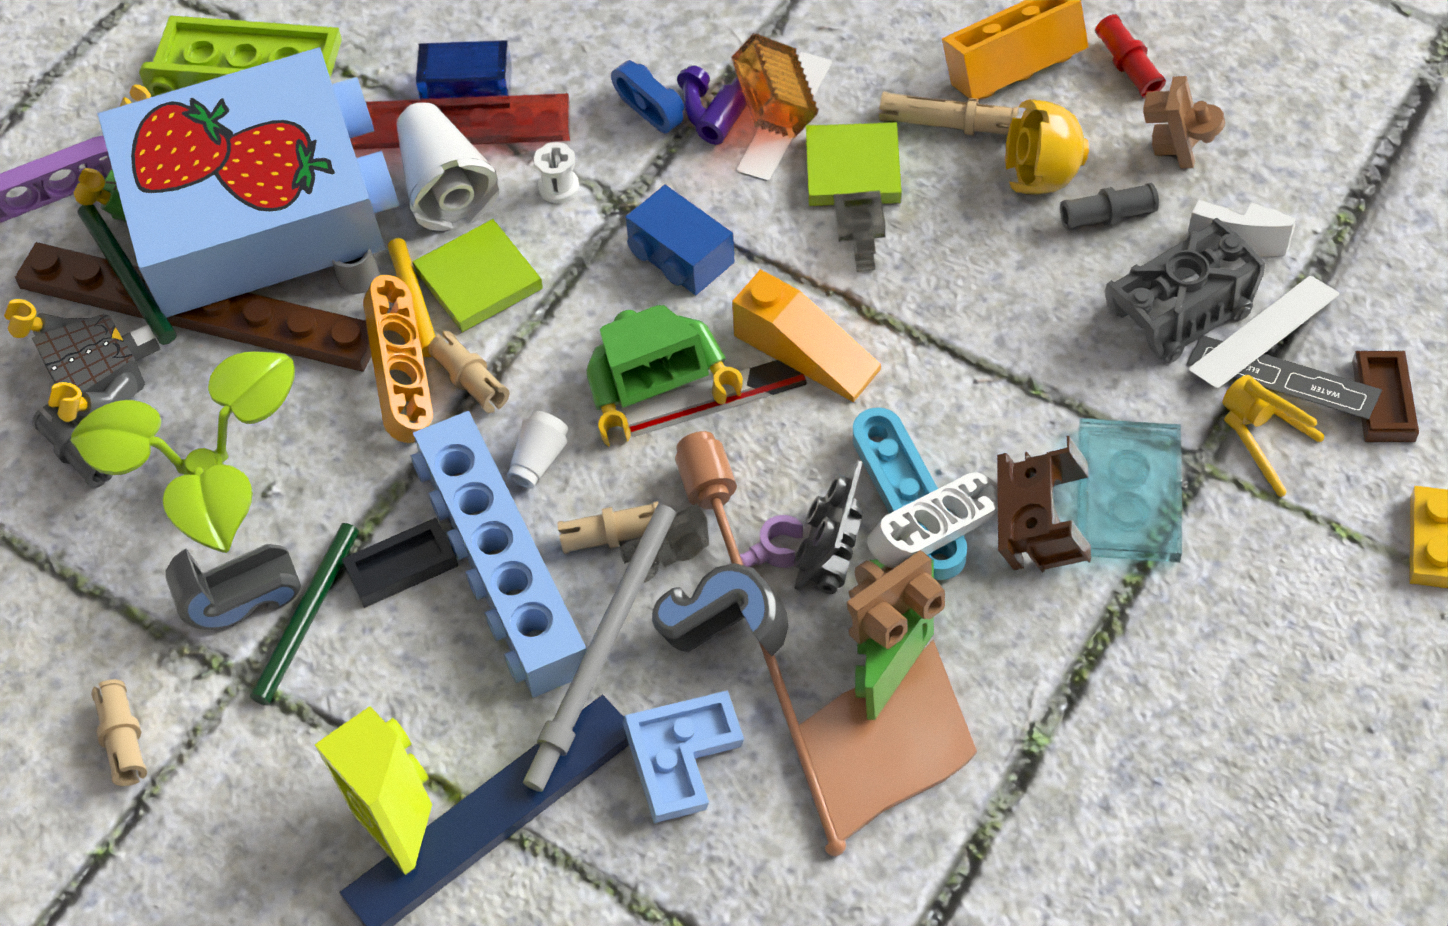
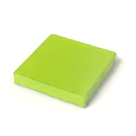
M897 122L806 125L809 206L901 203L902 189Z
M494 219L412 261L417 275L461 332L470 329L543 289L542 278Z

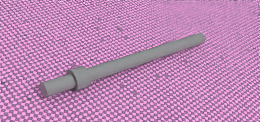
M663 504L657 505L553 721H546L537 739V743L540 745L539 750L523 780L527 787L543 792L559 756L567 755L576 736L572 729L676 516V512L672 508Z

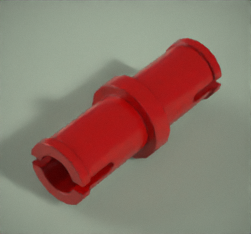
M1117 14L1103 18L1097 24L1095 33L1113 55L1112 62L1116 69L1127 74L1143 98H1146L1147 92L1161 91L1166 84V79L1159 73L1147 56L1148 49L1141 40L1134 39Z

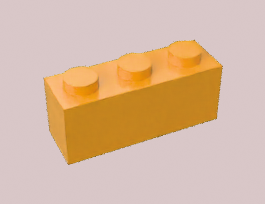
M1024 0L942 38L951 85L966 97L974 99L990 97L996 90L1016 81L1029 79L1035 72L1052 64L1065 62L1072 55L1089 48L1081 0Z

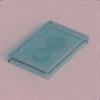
M1080 418L1078 425V449L1088 461V478L1077 480L1076 526L1091 545V557L1180 563L1182 556L1181 424Z

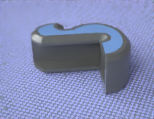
M265 544L206 572H202L196 560L185 548L172 558L166 569L165 577L181 620L193 628L205 630H220L234 626L245 620L256 607L266 603L269 609H279L291 602L297 596L301 587L288 549L276 544Z
M737 563L716 567L702 577L691 598L680 587L670 589L656 601L652 610L654 628L672 647L684 652L692 651L746 618L760 644L773 656L784 645L789 627L787 612L781 599L754 568Z

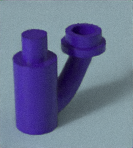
M690 65L687 69L681 70L677 76V83L683 90L686 114L690 122L696 127L697 134L704 141L713 145H719L723 143L748 104L746 94L750 89V84L744 78H735L731 85L725 84L720 88L708 108L705 109L701 104L700 98L704 97L709 90L710 77L701 67Z

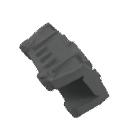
M1215 218L1212 220L1211 225L1199 232L1191 231L1186 240L1142 266L1134 265L1131 267L1129 274L1115 282L1109 281L1104 291L1106 303L1117 316L1124 318L1129 315L1141 328L1145 329L1149 348L1165 363L1174 362L1181 357L1184 347L1231 318L1238 321L1250 314L1253 308L1252 302L1264 275L1265 262L1236 232L1220 219ZM1241 258L1246 263L1237 270L1219 269L1220 260L1222 259L1231 262ZM1195 274H1198L1199 278L1194 281H1182V279L1186 278L1187 276L1192 277ZM1172 297L1177 298L1175 307L1156 319L1152 320L1148 315L1152 310L1155 299L1167 301Z

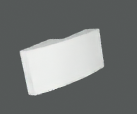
M1199 199L1191 214L1187 237L1191 231L1199 232L1211 225L1213 219L1218 218L1236 232L1259 257L1284 256L1289 249L1297 219L1252 202L1245 215H1241L1223 206H1217Z

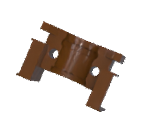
M1067 436V448L1046 452V454L1034 457L1025 452V461L1014 463L1007 453L997 455L998 551L1014 571L1024 569V558L1022 555L1024 552H1027L1028 556L1042 573L1046 569L1083 561L1091 562V545L1072 520L1060 522L1054 504L1053 487L1055 485L1088 478V461L1070 436Z

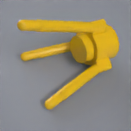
M1242 376L1229 387L1223 397V406L1230 411L1224 418V421L1237 432L1275 493L1279 497H1283L1286 495L1285 487L1246 427V424L1252 423L1255 427H1259L1275 414L1317 442L1324 440V434L1314 428L1317 425V420L1267 390L1252 376Z

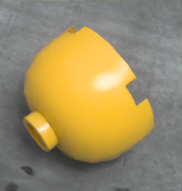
M1025 100L1018 107L1026 109L1021 118H1012L1006 140V170L1015 167L1018 182L1009 181V184L1017 193L1047 194L1066 187L1076 176L1080 166L1086 163L1089 154V143L1083 136V130L1076 116L1064 107L1048 101Z

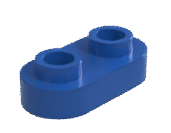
M627 60L612 70L611 80L621 99L659 132L668 133L683 122L682 111H684V104L682 99L673 89H666L654 79L646 66Z

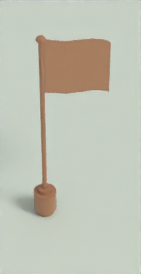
M699 431L691 433L677 443V454L675 456V462L688 500L694 506L714 510L731 563L743 565L723 505L730 500V497L737 489L723 444L716 440L710 432ZM934 640L923 649L875 720H867L866 698H856L855 688L838 696L800 725L775 655L771 656L760 644L829 843L824 848L829 855H841L846 849L845 840L882 812L946 781L976 755V747Z

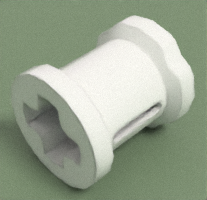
M560 142L547 143L544 147L538 149L534 155V164L536 170L541 173L538 181L539 194L549 203L560 204L572 200L579 191L578 177L572 171L576 164L574 151L565 143ZM556 155L560 157V163L558 164V168L555 157ZM556 180H557L558 191H555V190H554V187H553V184L555 183Z

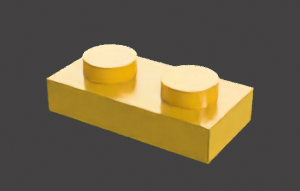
M1414 486L1410 496L1409 584L1448 588V489Z

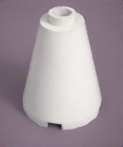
M415 103L408 106L398 117L396 126L409 207L416 221L429 230L447 231L454 229L451 222L466 217L468 223L478 220L491 209L499 196L500 188L497 184L498 177L495 169L434 104Z

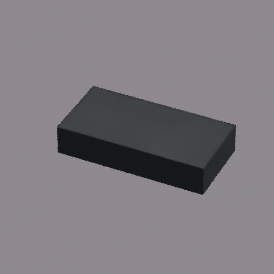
M436 517L342 558L345 570L364 608L458 567L456 555Z

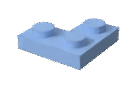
M728 690L625 715L623 720L624 730L654 823L705 811L709 800L695 759L740 748L744 741Z

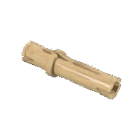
M883 91L880 100L879 110H882V112L879 113V121L886 120L962 129L965 135H974L975 131L1008 135L1009 125L1013 117H1018L1019 107L1012 108L979 104V100L969 98L968 102L892 94Z

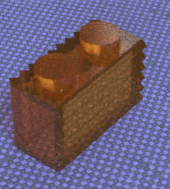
M753 33L731 57L755 128L761 126L762 130L774 131L775 135L781 133L782 137L795 138L818 115L819 108L816 107L817 101L813 100L814 95L811 94L812 88L808 87L807 75L804 74V68L801 67L802 62L798 60L797 49Z

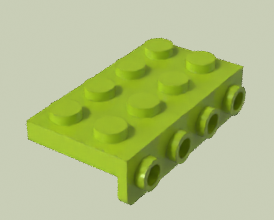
M170 15L153 62L142 63L139 74L144 87L149 91L151 97L320 47L331 78L342 38L339 27Z

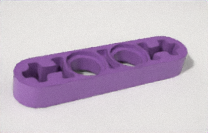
M104 136L93 137L0 173V223L73 195L77 184L80 183L78 178L81 171L85 169H80L79 166L82 164L85 165V168L99 171L104 176V179H106L112 166ZM107 156L106 159L100 160V158ZM71 170L70 174L61 180H50V177L57 171ZM27 187V190L20 196L6 197V194L13 188Z

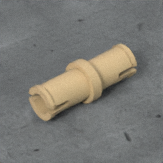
M450 331L443 332V337L449 343L439 334L436 335L429 344L428 352L450 373L451 382L458 389L467 390L487 413L495 412V408L489 403V400L498 410L501 409L508 401L510 393L487 370L486 361L477 353H470Z
M658 501L653 502V504L613 511L612 507L603 508L602 514L565 522L558 521V531L561 533L559 537L563 553L568 554L571 551L609 544L610 549L620 547V541L642 537L658 505Z
M117 679L105 680L98 683L99 688L94 686L91 691L100 723L96 734L100 746L106 748L112 782L117 786H131L139 783V778L144 779L147 775V769L143 763L138 743L142 732L138 719L131 715L125 683Z

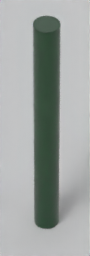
M95 205L80 206L77 211L80 219L159 343L166 345L173 342L177 333L165 314L161 312L156 300Z
M341 523L250 694L251 699L265 706L270 704L343 565L342 558L349 554L359 535V530L355 526Z

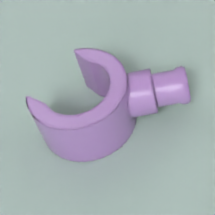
M778 515L768 519L761 527L760 542L749 547V551L740 554L743 565L752 567L755 564L761 565L768 562L780 568L794 566L795 551L776 547L770 541L779 535L803 538V524L798 519L789 515Z

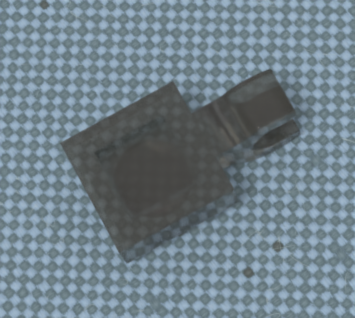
M880 190L833 195V209L838 241H853L856 272L875 270L874 254H876L874 239L885 238L886 233Z
M698 504L676 513L643 583L655 577L660 562L666 567L677 561H687L697 556L703 548L709 546L707 517ZM641 539L631 540L620 548L624 564L630 562Z

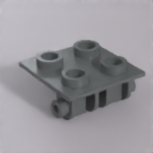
M858 460L844 476L837 474L827 494L824 497L817 496L814 499L806 517V524L811 525L809 537L803 540L794 559V567L799 569L794 586L795 589L799 590L808 580H812L818 583L817 588L821 592L834 594L838 588L845 584L850 564L849 560L853 554L851 548L855 546L856 536L863 517L860 502L853 498L863 464L862 461Z

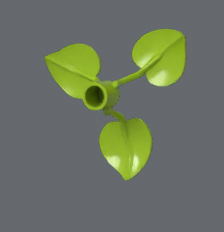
M243 352L226 358L214 369L209 379L208 391L215 403L224 406L218 415L217 449L214 451L207 448H198L191 451L186 459H181L164 440L154 437L161 426V417L158 411L146 403L135 400L115 401L97 408L77 425L72 432L70 441L91 468L107 475H123L132 472L148 460L151 446L159 449L174 464L177 472L184 474L173 479L165 489L163 507L168 519L179 531L193 541L213 550L227 553L239 526L250 509L253 497L252 486L244 472L223 463L229 457L226 450L228 419L233 413L242 423L255 424L273 415L284 403L292 387L295 376L293 360L286 354Z

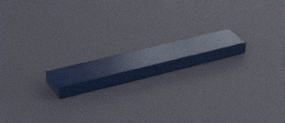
M602 694L582 709L572 729L576 736L567 755L559 756L543 792L535 791L523 783L539 750L540 745L537 743L426 827L417 862L412 871L405 875L395 862L387 856L341 890L339 893L342 900L363 926H394L628 747L629 742L623 726V715Z

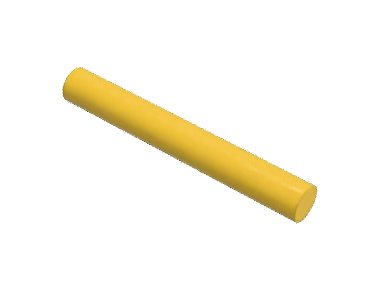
M396 238L387 245L397 278L405 282L412 294L422 355L424 357H432L428 352V347L431 340L435 337L433 326L404 239Z

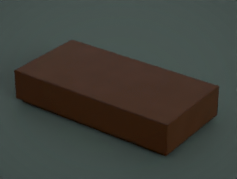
M1355 351L1352 359L1355 381L1382 389L1370 418L1365 419L1361 417L1364 441L1416 442L1419 427L1406 352Z

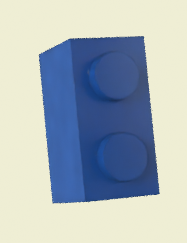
M666 184L625 216L628 235L627 244L632 253L642 261L648 260L663 272L664 276L676 286L682 285L695 296L735 263L733 232Z

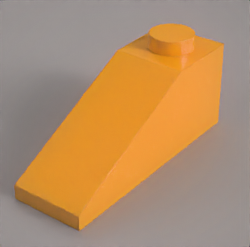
M761 269L732 301L735 337L803 373L808 378L853 403L881 370V363L806 295Z

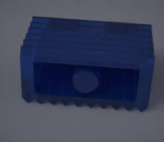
M508 40L418 43V63L415 77L420 103L434 104L439 110L454 109L456 106L461 109L465 106L470 109L473 106L489 109L493 107L498 108L500 105L504 107L510 105L512 62Z

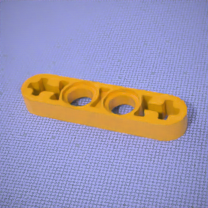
M380 275L371 282L363 298V307L382 420L385 430L391 437L400 442L413 443L415 442L413 432L430 425L433 420V410L412 294L409 287L401 279L391 275ZM388 302L394 303L392 309L390 310V314H386L389 310ZM391 330L397 332L404 338L405 344L395 345L390 343L384 337L383 331ZM400 370L405 372L411 378L412 384H399L394 381L389 371ZM409 401L406 406L407 415L401 414L406 402Z

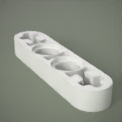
M977 472L969 473L886 515L868 535L867 544L870 552L879 562L889 568L897 567L919 550L923 551L926 555L985 524L998 510L997 484L984 474ZM919 523L924 525L929 531L925 530ZM900 536L902 540L896 541V539Z

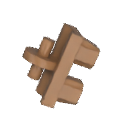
M1173 76L1169 91L1147 92L1143 106L1146 123H1168L1154 124L1152 133L1154 154L1177 155L1180 169L1194 168L1195 159L1192 151L1194 145L1200 140L1204 143L1212 142L1215 136L1223 130L1225 126L1223 111L1220 107L1207 104L1205 101H1198L1194 104L1187 76Z
M919 550L895 568H889L885 565L880 569L876 564L867 560L857 566L854 573L858 585L848 592L851 599L847 601V609L853 622L852 627L849 628V636L859 645L872 638L885 648L890 649L901 641L908 631L907 619L902 615L906 611L913 609L923 619L928 620L940 613L945 607V590L932 577L931 558Z

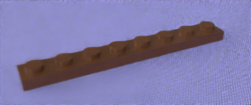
M35 242L14 277L19 288L144 319L106 258ZM133 265L138 274L140 275L141 279L149 289L141 271L139 270V266ZM248 292L166 317L170 324L175 327L364 372L372 356L366 320Z

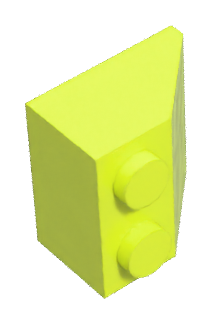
M369 706L314 745L351 813L406 875L415 868L432 808V803L422 785L429 778L412 753H406L405 749L412 744L401 725L394 718L385 722Z

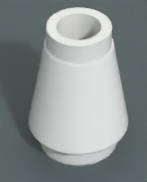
M533 411L530 418L522 421L510 469L507 473L508 478L520 486L534 488L537 480L542 477L567 444L568 440L565 435L568 431V426L562 420L549 413Z

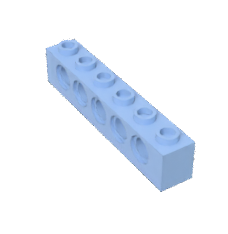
M466 411L413 432L418 452L410 455L415 471L421 483L430 480L435 490L428 493L438 520L442 521L448 518L453 528L446 533L457 560L466 557L472 568L465 571V574L476 600L485 597L491 610L484 612L495 641L505 638L510 652L505 653L504 657L515 683L525 680L534 698L572 682L587 648L470 412ZM458 473H464L460 476H453ZM476 511H483L477 515H469ZM493 550H503L498 554L488 555ZM511 590H523L517 595H505ZM532 630L544 631L535 637L525 636V634Z

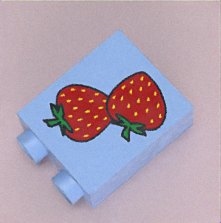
M320 47L97 113L139 270L161 312L166 317L333 266L332 260L344 263L364 256V253L368 252V249H371L372 254L386 250L375 213L399 206L395 189L382 151L356 158L350 139L374 132L370 114L357 77L332 84Z

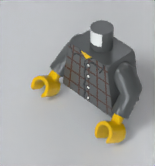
M23 299L11 300L4 314V317L10 321L7 329L13 337L24 338L28 336L30 330L33 331L35 336L32 337V340L55 383L51 388L48 405L50 407H59L57 415L65 422L75 420L77 425L88 414L99 407L115 401L131 400L145 386L136 361L161 350L148 324L121 336L110 315L106 314L92 318H63L45 313H39L36 316L35 307Z

